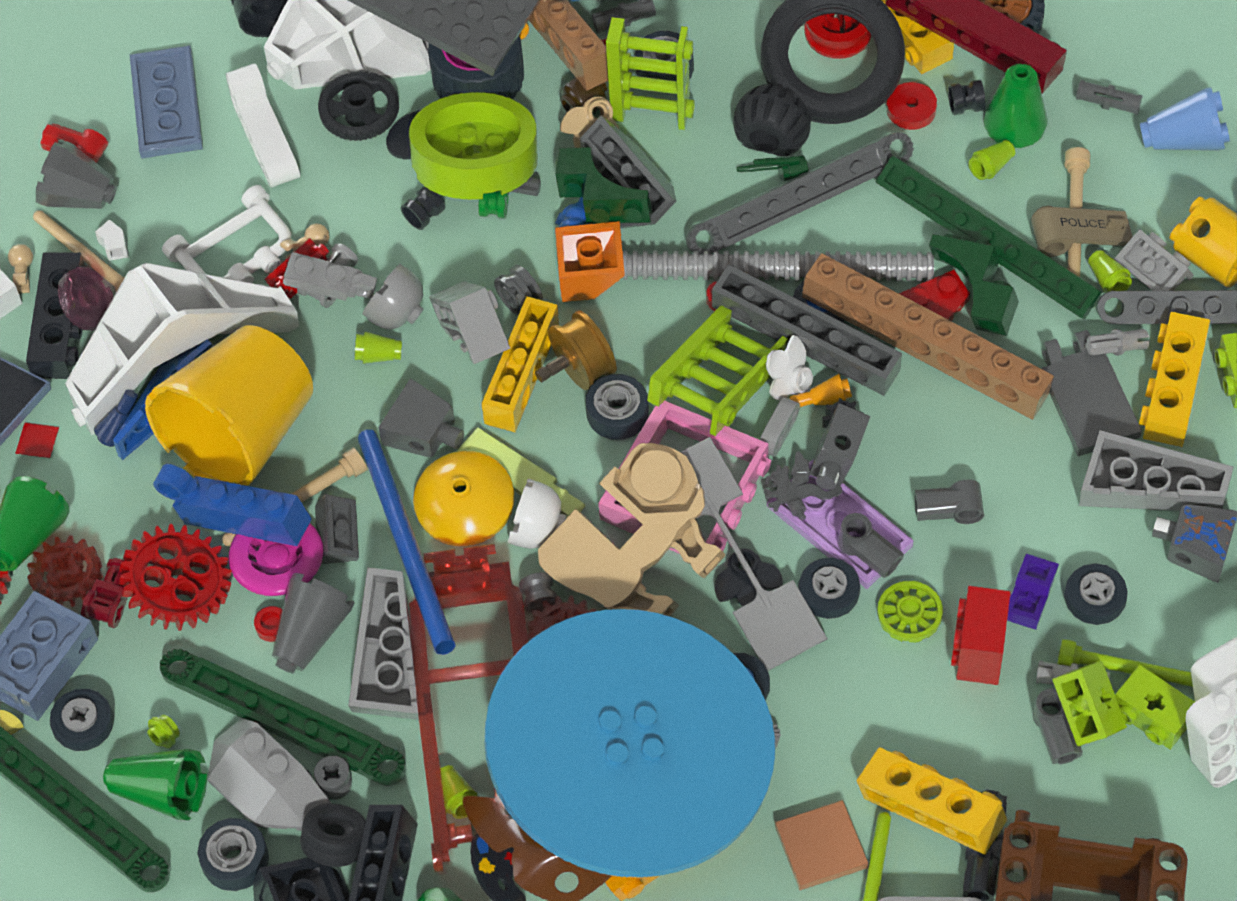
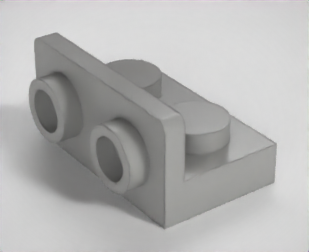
M1139 229L1114 258L1115 261L1128 269L1134 277L1152 291H1174L1185 277L1191 280L1194 276L1188 268L1191 263L1177 251L1173 255L1166 251L1164 247L1167 244L1154 232H1151L1148 236Z

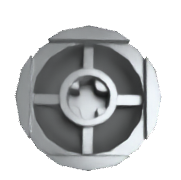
M399 264L383 282L384 285L378 292L376 291L362 313L370 322L380 328L396 329L407 321L413 324L424 310L419 306L423 298V286L419 278L407 267L405 268Z

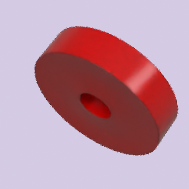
M917 82L902 83L895 88L892 95L887 99V115L891 122L900 128L908 130L924 128L936 116V95L924 84Z

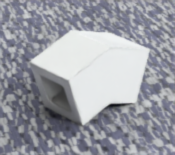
M109 219L95 231L98 243L105 248L109 261L129 258L127 241L123 230Z

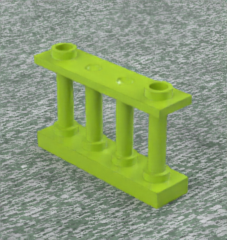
M612 17L606 40L609 98L613 109L612 119L623 122L626 110H631L632 108L678 113V129L685 130L687 118H693L695 100L690 99L689 60L692 58L693 41L688 40V27L681 26L678 42L630 36V33L625 32V19ZM628 49L676 55V62L631 56ZM636 69L677 75V81L632 76V72H629V70ZM630 89L677 94V101L633 95Z
M722 305L650 377L647 399L648 402L659 407L668 397L676 396L711 414L710 434L714 436L724 426L729 427L733 423L737 412L771 377L766 369L767 356L772 350L785 351L788 338L782 336L770 349L732 330V325H730L732 310ZM727 341L761 359L753 367L716 347L720 343ZM710 359L738 373L743 378L735 385L698 365L703 360L707 361ZM692 377L724 393L726 396L720 403H717L681 383L686 378L690 379Z

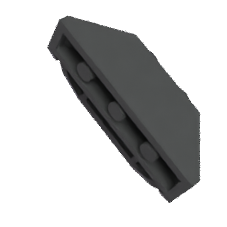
M601 115L580 138L581 148L591 147L594 166L603 177L626 188L648 190L652 211L651 223H620L621 229L654 225L675 204L677 200L671 183L640 147L604 116Z

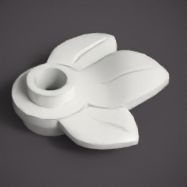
M795 335L791 336L785 351L772 350L767 356L766 369L768 374L774 379L769 393L776 400L808 392L812 386V371L805 366L806 349L799 337Z

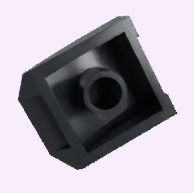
M308 857L261 867L253 881L254 901H349L350 892L339 867L324 866L312 861Z

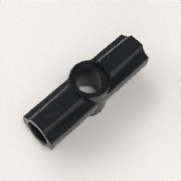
M985 790L1001 800L1006 815L1007 796L1000 794L999 791ZM1003 828L985 855L966 846L965 860H967V867L963 883V897L977 898L981 901H994L1004 835Z

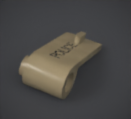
M1042 206L1031 216L1038 250L1048 257L1064 254L1073 243L1125 246L1133 237L1126 211Z

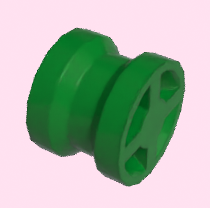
M500 191L483 194V199H479V216L487 217L489 214H492L498 218L505 219L508 211L509 193L501 195Z

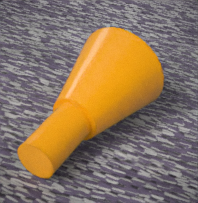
M838 373L811 388L810 391L789 396V398L800 403V407L811 404L834 405L838 402L839 398L847 401V398L852 397L848 378L841 379Z

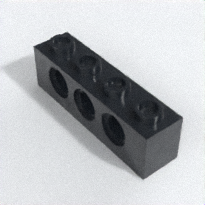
M43 252L26 363L31 373L43 379H68L73 366L79 360V351L76 343L77 339L82 338L83 328L76 325L65 313L60 301L59 288L64 276L72 272L82 273L91 278L90 267L85 265L81 253Z
M369 805L349 901L403 900L418 823L403 805Z

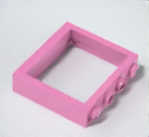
M664 401L659 407L655 406L622 464L630 452L640 443L659 444L667 429H671L699 442L710 437L718 450L750 462L738 483L743 495L728 502L720 515L728 530H735L742 516V511L740 510L744 503H750L757 489L756 482L759 476L764 477L770 468L771 459H768V443L727 426H724L714 436L710 434L711 419L667 401ZM605 491L598 503L600 520L634 534L643 524L609 492ZM716 522L706 543L716 545L724 551L727 539ZM669 548V550L680 554L676 549Z

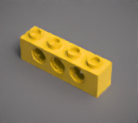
M889 8L897 19L903 34L905 59L911 66L914 65L921 75L953 59L954 44Z
M526 296L508 339L510 349L502 353L482 401L484 424L516 433L537 381L535 371L543 367L551 347L548 330L553 325H559L557 304Z
M1171 312L1168 324L1161 323L1157 342L1163 343L1162 351L1155 350L1151 370L1157 371L1156 379L1149 377L1145 397L1151 398L1150 406L1143 405L1139 425L1145 426L1143 439L1183 447L1207 338L1209 319ZM1163 404H1167L1172 407H1165L1163 406Z
M879 747L856 780L864 799L984 855L1007 822L1002 802L994 794L986 791L980 793L971 789L966 782L959 778L951 780L940 775L930 765L923 764L920 766L911 762L907 756L899 751H892L891 753ZM939 795L936 798L929 800L930 797ZM969 809L967 812L959 814L960 811Z

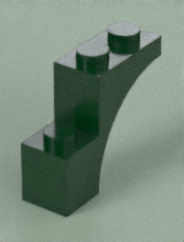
M591 147L560 148L555 173L559 197H583L587 224L620 221V223H651L652 211L648 190L626 188L603 177L594 166Z
M932 234L929 247L932 255H934V259L956 268L972 285L973 306L970 316L976 330L1007 336L1019 300L1014 287L999 280L993 282L1000 261L995 247L983 240L971 242L961 240V238L952 234H945L944 236Z

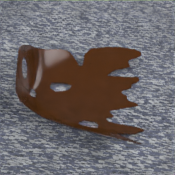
M496 789L494 798L465 796L463 798V806L469 821L478 835L494 851L501 852L510 847L514 848L511 859L514 880L522 889L547 901H580L611 878L612 875L584 869L567 862L538 844L514 819H510L506 815L505 806L500 800ZM564 872L574 873L578 877V885L571 892H561L555 886L557 877Z

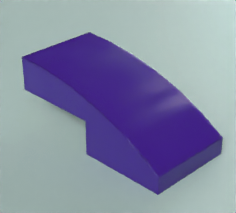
M1029 554L1025 555L1010 596L1007 621L1031 629H1037L1059 567L1058 563Z

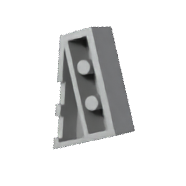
M463 281L429 296L440 326L453 341L461 339L463 343L459 344L460 348L464 353L469 352L473 364H477L510 349L495 309L498 308V303L491 290L487 291L486 287Z

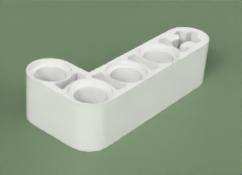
M256 63L226 73L234 108L269 187L272 188L300 178L296 160L269 103L263 79Z

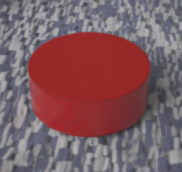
M268 606L256 614L254 627L257 635L262 640L275 642L282 608Z

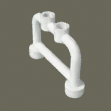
M255 185L250 187L241 199L247 210L191 245L182 235H174L164 243L162 252L171 262L179 261L186 270L206 274L193 258L262 215L278 234V241L271 247L264 246L257 250L254 257L244 264L237 263L233 265L227 274L223 276L224 278L253 283L254 277L252 273L260 268L265 273H271L280 265L281 261L278 257L286 251L280 247V243L291 239V232L268 204L269 194L262 186Z

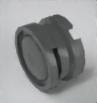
M514 265L509 269V274L500 275L495 279L494 286L502 302L512 313L518 316L526 296L543 300V295L531 274L522 266Z

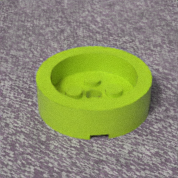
M471 92L441 98L419 111L409 128L411 165L417 174V179L426 188L443 196L477 200L483 199V194L500 191L501 195L523 185L533 175L537 167V127L535 119L522 104L501 95Z

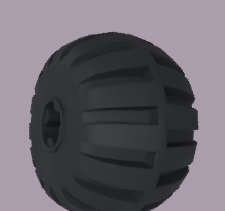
M764 84L751 89L739 100L734 112L733 125L738 141L743 142L742 145L744 147L785 157L801 149L808 139L811 116L808 110H805V104L800 96L796 99L794 91L789 88L785 90L781 85L775 84L772 86V84Z

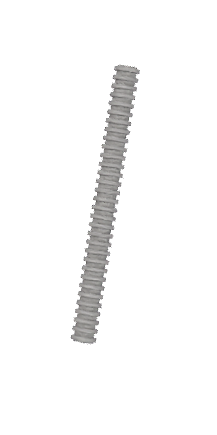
M623 251L625 272L623 280H627L628 276H633V280H637L638 277H643V280H647L648 277H653V280H657L658 277H663V280H668V277H673V280H678V277H683V280H688V277H693L694 280H698V277H703L704 280H708V277H713L714 280H718L728 264L757 279L764 277V280H769V277H774V280H779V277H784L785 280H789V277H795V281H799L800 277H805L820 256V252L816 251L815 255H810L809 251H805V255H800L799 251H795V255H790L789 251H785L784 255L779 254V251H775V254H769V251H765L764 254H759V251H755L754 254H749V251H744V254H739V251H734V254H729V251H724V254H719L718 251H714V254H709L708 251H704V254H698V251H694L693 254H688V251H684L683 254H678V251H673V254H668V251H663V254H658V251H653V254H648V251H643V254H638V251L628 254V251ZM829 251L825 252L826 256L870 279L876 278V281H880L881 278H886V281H891V278H896V281H901V278H906L907 281H911V278H916L917 281L926 278L928 281L934 277V255H932V252H927V255H922V252H917V255H912L911 252H907L906 255H902L901 252H897L896 255H891V252H886V255H881V252H876V255H871V252H866V255H861V252H856V255H851L850 252L840 255V251H836L835 255H830Z

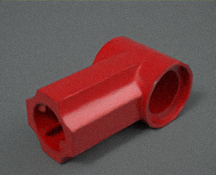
M55 123L46 125L40 142L42 149L50 152L53 144L58 143V140L67 141L75 145L96 163H98L108 147L107 139L95 130L85 129L81 133Z

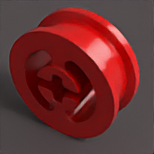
M834 14L820 15L805 23V38L809 46L820 55L829 58L843 59L855 56L867 47L872 37L867 28L860 22L838 14L837 17H834Z

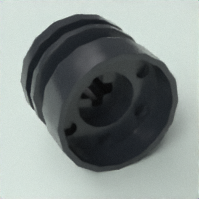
M231 0V3L234 7L240 29L254 37H269L288 0Z

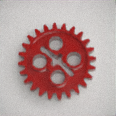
M169 524L168 530L163 533L159 526H155L153 537L144 531L141 537L142 542L133 539L131 544L132 550H125L123 557L125 561L121 562L119 569L123 573L120 575L119 584L125 586L122 591V597H132L129 601V609L139 606L138 618H143L147 614L151 615L150 625L152 626L158 620H163L164 630L168 629L171 622H175L178 631L182 630L183 623L186 621L193 629L196 628L197 618L207 623L210 617L209 612L215 615L219 613V604H225L228 596L226 592H229L231 582L228 580L232 570L225 568L229 559L228 557H218L221 553V545L211 548V536L206 537L204 540L199 539L200 529H197L190 535L187 531V525H183L180 532H175L173 524ZM168 553L172 555L174 558L164 559L160 556V554ZM191 568H202L205 573H195ZM153 580L159 583L160 586L151 587L145 582ZM177 595H187L191 598V600L182 601L177 597Z

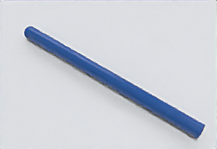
M363 430L358 436V442L433 647L439 655L448 654L454 650L455 642L379 438L374 430Z

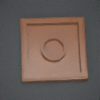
M843 800L775 822V829L799 890L868 868V861Z

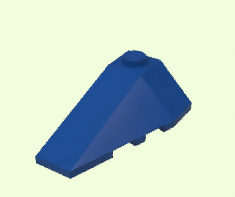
M209 340L160 365L113 439L118 457L124 460L154 434L145 411L147 395L158 384L212 348L213 345Z

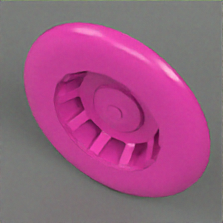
M309 523L298 546L236 534L229 549V566L235 579L247 590L264 596L285 595L293 573L303 574L302 581L308 583L318 572L323 560L322 539L311 523Z

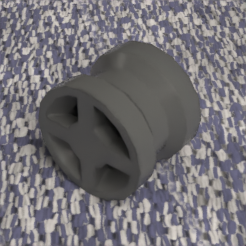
M328 756L322 758L314 768L316 784L328 799L337 800L349 793L352 788V778L349 767L342 758ZM336 772H338L337 775H332V776L328 775L329 773L331 774V773H336Z

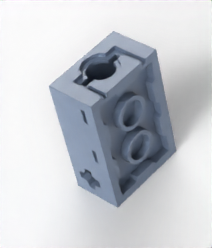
M34 591L0 635V701L39 721L98 641L91 620Z

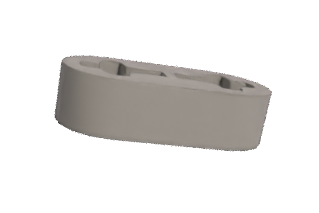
M785 397L780 400L760 438L761 441L768 443V455L775 457L778 454L797 419L800 403Z

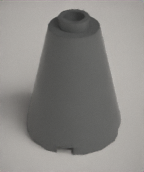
M293 573L289 580L272 652V657L277 660L275 666L291 674H294L296 669L303 671L352 611L355 604L353 600L345 602L348 597L346 594L320 580L313 578L311 584L303 582L304 575L300 573Z

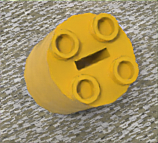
M1200 196L1192 203L1189 209L1191 214L1184 224L1179 223L1172 230L1169 238L1174 242V251L1179 252L1188 261L1223 286L1231 287L1237 283V213L1215 198L1209 197L1204 199Z

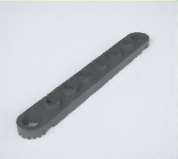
M889 133L693 225L687 232L686 244L691 252L698 251V254H704V251L712 254L714 251L726 248L879 176L893 155L890 151V145H892L894 140L898 139L903 144V152L897 157L903 162L909 161V158L912 157L914 144L911 138L904 133ZM706 230L710 235V243L707 247L701 249L696 245L695 237L700 231Z
M1237 290L1109 291L1099 298L1096 309L1099 317L1110 324H1168L1171 312L1209 319V324L1237 323ZM1111 298H1117L1122 303V312L1117 317L1108 316L1104 309L1105 303Z

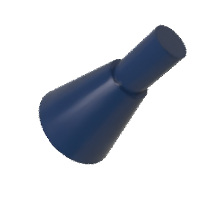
M125 390L119 404L94 427V433L103 445L108 447L115 446L113 439L130 414V410L138 397L136 392Z

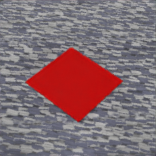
M24 423L15 454L50 458L59 427Z

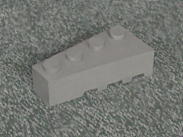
M1100 430L1082 485L1079 506L1181 511L1182 505L1188 504L1222 509L1234 467Z
M368 567L348 706L351 712L421 720L403 572Z

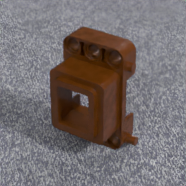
M1017 810L1015 822L1010 823L1004 829L995 901H1052L1053 886L1116 895L1119 901H1158L1157 897L1164 895L1173 901H1184L1188 859L1185 850L1177 844L1163 842L1157 838L1142 839L1135 837L1132 848L1058 837L1060 826L1030 822V812L1026 810ZM1021 839L1028 846L1019 848L1014 846L1011 841ZM1163 861L1171 862L1177 869L1167 870L1160 863ZM1010 873L1020 874L1024 878V880L1020 882H1014L1008 879L1007 875Z

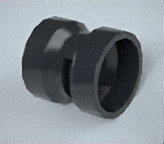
M981 80L970 81L968 85H961L959 83L948 85V99L952 115L963 114L965 110L971 109L974 112L985 111V92Z
M423 186L417 191L414 200H407L400 208L405 219L414 228L423 230L430 223L432 216H438L445 210V204L438 193Z

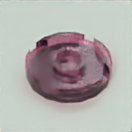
M77 267L65 273L59 281V302L65 315L74 325L83 330L95 331L114 298L109 286L105 287L102 283L104 278L99 273L87 267Z

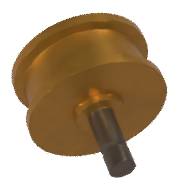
M577 311L572 314L571 321L563 326L553 325L549 328V340L557 358L535 371L537 379L542 383L551 376L565 370L576 385L583 390H588L593 385V381L600 376L615 374L617 365L613 352L598 326L587 314Z

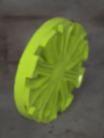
M902 581L893 584L883 592L878 602L877 614L882 629L890 634L891 638L901 642L917 643L925 638H929L938 630L942 621L943 606L940 597L931 587L917 581ZM911 589H916L915 596L910 595L909 591ZM895 592H901L903 597L900 599ZM928 595L930 599L924 602L921 601L923 596ZM886 601H890V602H892L895 606L886 605L885 602H886ZM932 607L937 608L936 611H928L927 609ZM884 614H891L893 616L885 618ZM925 619L933 620L934 623L929 624ZM900 622L897 629L891 627L892 625ZM907 625H909L911 634L904 633ZM917 625L921 627L924 631L918 632Z

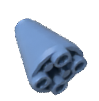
M1211 87L1204 88L1148 117L1147 122L1140 123L1145 148L1153 146V149L1214 151L1225 149L1224 143L1230 142L1226 122L1220 124L1217 112L1223 111L1220 92H1213Z

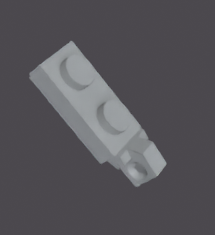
M294 252L291 253L283 278V284L286 286L346 301L347 297L355 298V295L371 299L377 283V278L364 274L358 269Z

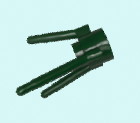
M804 155L786 158L754 159L753 165L738 166L736 168L737 172L778 169L782 182L789 181L809 171Z

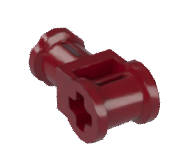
M120 558L108 560V570L103 581L96 579L92 589L87 592L84 598L81 616L108 623V626L113 629L118 626L127 601V597H122V591L125 586L119 584L120 575L123 574L119 569L121 562L125 560Z

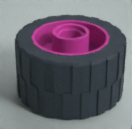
M519 36L493 76L428 43L432 83L440 99L455 94L481 92L497 94L513 100L517 92L522 88L524 64L521 38Z

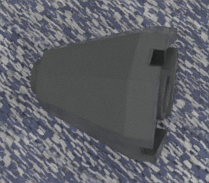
M60 139L58 143L53 144L42 166L41 174H44L43 183L38 181L36 186V203L46 207L102 209L106 203H112L117 186L113 185L114 177L75 145Z

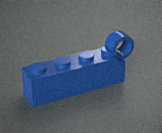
M171 464L163 465L153 482L154 488L160 494L175 500L172 506L184 524L298 546L312 520L297 495L198 476L192 478L185 470Z

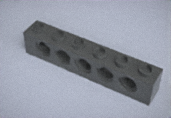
M728 264L712 289L713 308L717 309L722 305L732 310V318L777 341L782 336L788 338L787 345L792 335L799 337L805 346L807 357L885 396L900 372L901 352Z

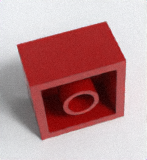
M968 586L967 599H959L951 666L958 667L956 680L992 685L999 684L1011 591Z

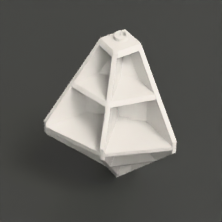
M288 0L264 46L267 60L266 67L270 75L276 80L281 79L293 89L326 86L336 77H341L340 75L349 74L355 71L373 72L389 79L424 75L430 70L428 42L347 0Z
M146 262L128 271L65 382L74 406L71 413L79 427L85 425L92 436L95 434L94 427L119 404L125 390L134 391L156 366L218 334H232L243 326H258L272 333L290 332L299 327L296 309L281 287L275 288Z

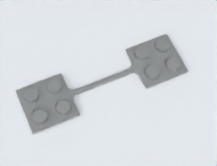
M708 437L683 450L681 453L687 456L705 493V507L701 515L696 519L709 515L716 520L756 589V598L747 605L733 611V615L758 659L769 671L826 641V635L794 580L773 591L762 589L719 515V510L724 504L738 498L743 493L712 439Z

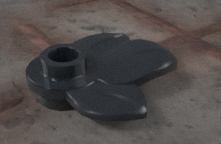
M740 549L762 589L767 591V589H777L783 585L782 575L775 565L762 562L760 557L750 549ZM735 553L728 559L727 569L718 574L716 578L715 594L719 602L737 598L738 603L743 607L756 598L757 592L745 570L739 569L741 563Z

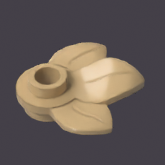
M592 97L584 103L583 107H573L563 117L560 131L566 134H574L573 142L575 148H581L580 138L598 119L592 114L594 107L600 109V116H604L620 130L617 123L612 119L613 109L607 99Z

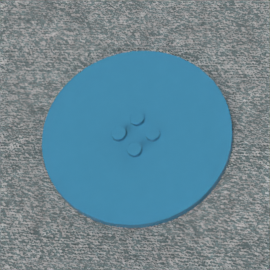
M613 609L585 613L559 622L536 635L515 654L501 673L488 705L485 723L484 746L490 777L500 800L516 823L533 840L561 859L584 869L620 877H652L680 872L697 866L726 849L744 832L759 811L768 791L774 769L775 735L772 718L766 700L747 668L722 643L697 627L670 616L642 610Z

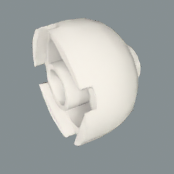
M527 479L514 517L515 525L513 531H510L509 544L528 549L540 548L565 521L567 515L561 514V500L551 487L541 482Z

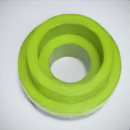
M162 714L160 717L154 716L148 721L149 729L147 733L156 746H163L169 749L175 745L176 739L180 736V731L169 716Z

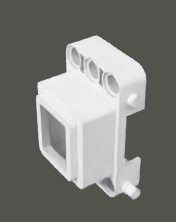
M1237 637L1200 657L1191 668L1195 703L1192 704L1186 713L1190 757L1192 763L1215 788L1223 787L1237 779Z

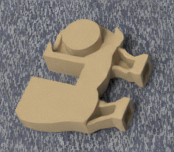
M640 443L630 452L619 469L614 467L599 484L643 525L619 549L585 515L575 509L538 549L539 564L554 580L575 592L592 597L608 610H642L671 616L679 605L669 596L647 593L646 587L641 583L644 572L657 564L669 548H674L680 553L684 562L691 564L692 569L699 576L705 578L726 554L716 545L706 543L696 518L701 515L705 507V493L687 456L665 445Z

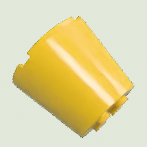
M247 325L240 327L154 387L152 392L147 395L145 411L149 425L167 453L173 449L187 463L183 469L193 477L198 476L248 486L255 480L312 397L313 381L305 363L288 343L267 329Z

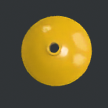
M475 451L453 452L435 460L421 474L414 490V510L422 528L434 539L452 546L476 545L492 538L505 526L514 507V488L505 468L492 457ZM458 486H466L463 492L458 493L455 491Z

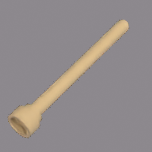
M1081 147L1070 148L1065 152V168L1071 174L1069 208L1082 209L1083 174L1090 167L1091 154L1087 149ZM1073 243L1068 250L1067 269L1079 277L1081 271V244Z
M38 210L33 214V219L36 223L73 253H81L84 262L115 287L116 292L118 291L125 277L111 268L43 211Z
M353 447L342 454V459L338 460L339 464L291 494L297 495L300 501L304 502L344 476L348 478L352 475L354 477L359 476L367 471V466L358 451ZM224 534L222 537L223 544L231 546L236 534Z

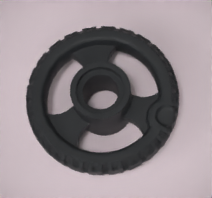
M368 71L345 73L340 75L341 77L333 79L323 89L318 101V112L321 122L331 134H334L336 137L339 136L341 139H349V141L372 139L388 130L397 118L399 111L397 92L386 78L376 73H368ZM344 90L341 95L342 101H334L333 98ZM378 91L384 93L388 100V106L384 114H377L375 112L373 95ZM345 115L346 122L351 126L343 125L335 119Z

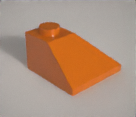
M620 221L555 227L562 302L595 299L625 276Z

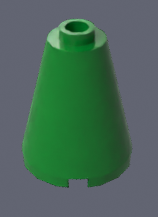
M1016 64L1008 68L989 103L984 116V127L988 135L996 143L1007 140L1014 144V148H1023L1033 145L1042 138L1048 119L1036 71L1029 65Z
M18 476L6 486L0 505V571L16 570L64 524L70 513L69 505L63 495L57 490L53 495L45 489L47 483L29 476Z
M192 749L114 758L105 767L103 781L108 791L112 794L174 819L189 821L192 819L189 817V814L199 811L205 797L207 774L201 773L200 763H205V759L200 751Z

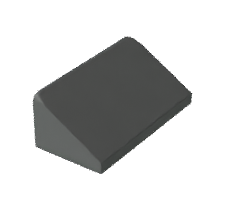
M324 494L315 506L316 530L323 543V560L321 564L357 561L359 559L356 500Z

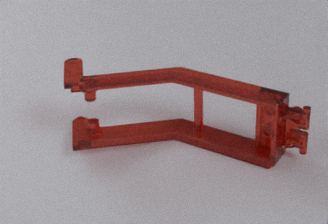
M495 544L463 548L464 555L456 556L455 549L423 553L425 563L433 562L434 571L429 572L442 609L507 600L513 656L528 643L523 597L520 588L512 584L509 562L489 564L488 555L496 554ZM415 598L409 603L417 708L434 843H431L434 872L437 875L447 874L446 865L453 864L452 849L458 848V844L471 843L473 831L472 824L455 826V823H448L432 684L501 675L511 659L431 670L427 628Z

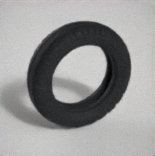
M785 0L771 16L761 43V65L767 84H772V86L775 84L781 85L785 90L789 88L794 91L796 99L800 96L805 104V110H808L811 121L822 124L852 122L877 110L887 101L897 87L905 63V43L900 25L891 10L881 0ZM841 14L851 17L865 26L875 41L877 48L875 67L869 77L852 90L842 93L816 91L805 85L796 76L790 65L788 50L794 34L807 21L820 15Z

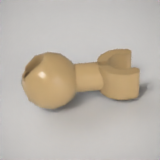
M315 223L306 229L304 237L297 241L292 239L284 240L280 243V247L286 251L293 248L292 252H295L309 238L316 246L319 244L325 246L330 238L329 231L324 225Z
M18 244L13 246L8 253V261L15 269L13 283L16 285L19 294L30 293L27 268L32 264L33 253L26 245Z

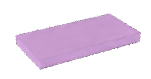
M811 460V461L809 462V468H810V469H811L813 460ZM810 475L808 483L817 485L816 477ZM844 483L841 484V495L830 500H821L813 496L801 499L806 507L804 512L806 519L800 520L798 516H793L787 504L784 503L779 506L778 511L774 512L778 517L828 558L843 560L852 566L859 576L860 584L865 589H868L881 576L857 556L847 555L839 549L837 544L841 523L847 515L860 513L867 516L871 521L872 529L904 554L913 547V539ZM770 498L767 501V507L768 503L776 501L777 498ZM848 532L853 537H861L856 532Z

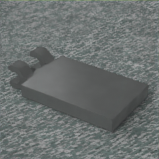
M1088 330L1074 334L1077 340L1073 342L1075 354L1062 357L1057 339L1043 343L1046 350L1042 351V356L1047 366L1042 367V370L1054 375L1049 394L1077 456L1093 452L1100 430L1134 440L1141 438L1142 430L1107 355L1092 356L1085 349V343L1090 336Z

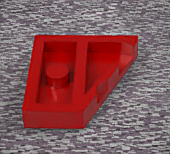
M955 269L898 293L951 322L954 314L961 311L970 300V292Z

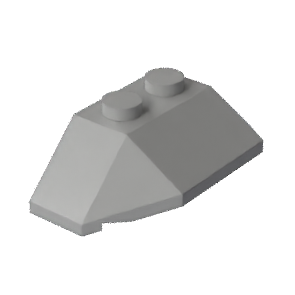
M240 718L214 740L207 780L249 822L257 827L296 828V830L302 831L303 820L309 810L318 805L331 803L306 769L258 723Z

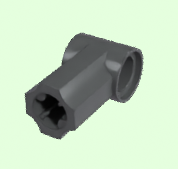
M960 480L952 484L950 488L915 490L917 521L954 518L960 524H973L984 518L981 486L975 480Z
M852 513L843 519L837 539L839 549L847 555L857 556L883 578L889 577L903 560L904 553L872 529L871 521L867 516L860 513ZM848 532H856L861 537H853Z
M1056 689L1042 691L1036 700L1033 712L1034 722L1041 730L1052 764L1062 765L1070 763L1082 756L1081 746L1077 747ZM1054 706L1059 713L1048 714L1042 707Z

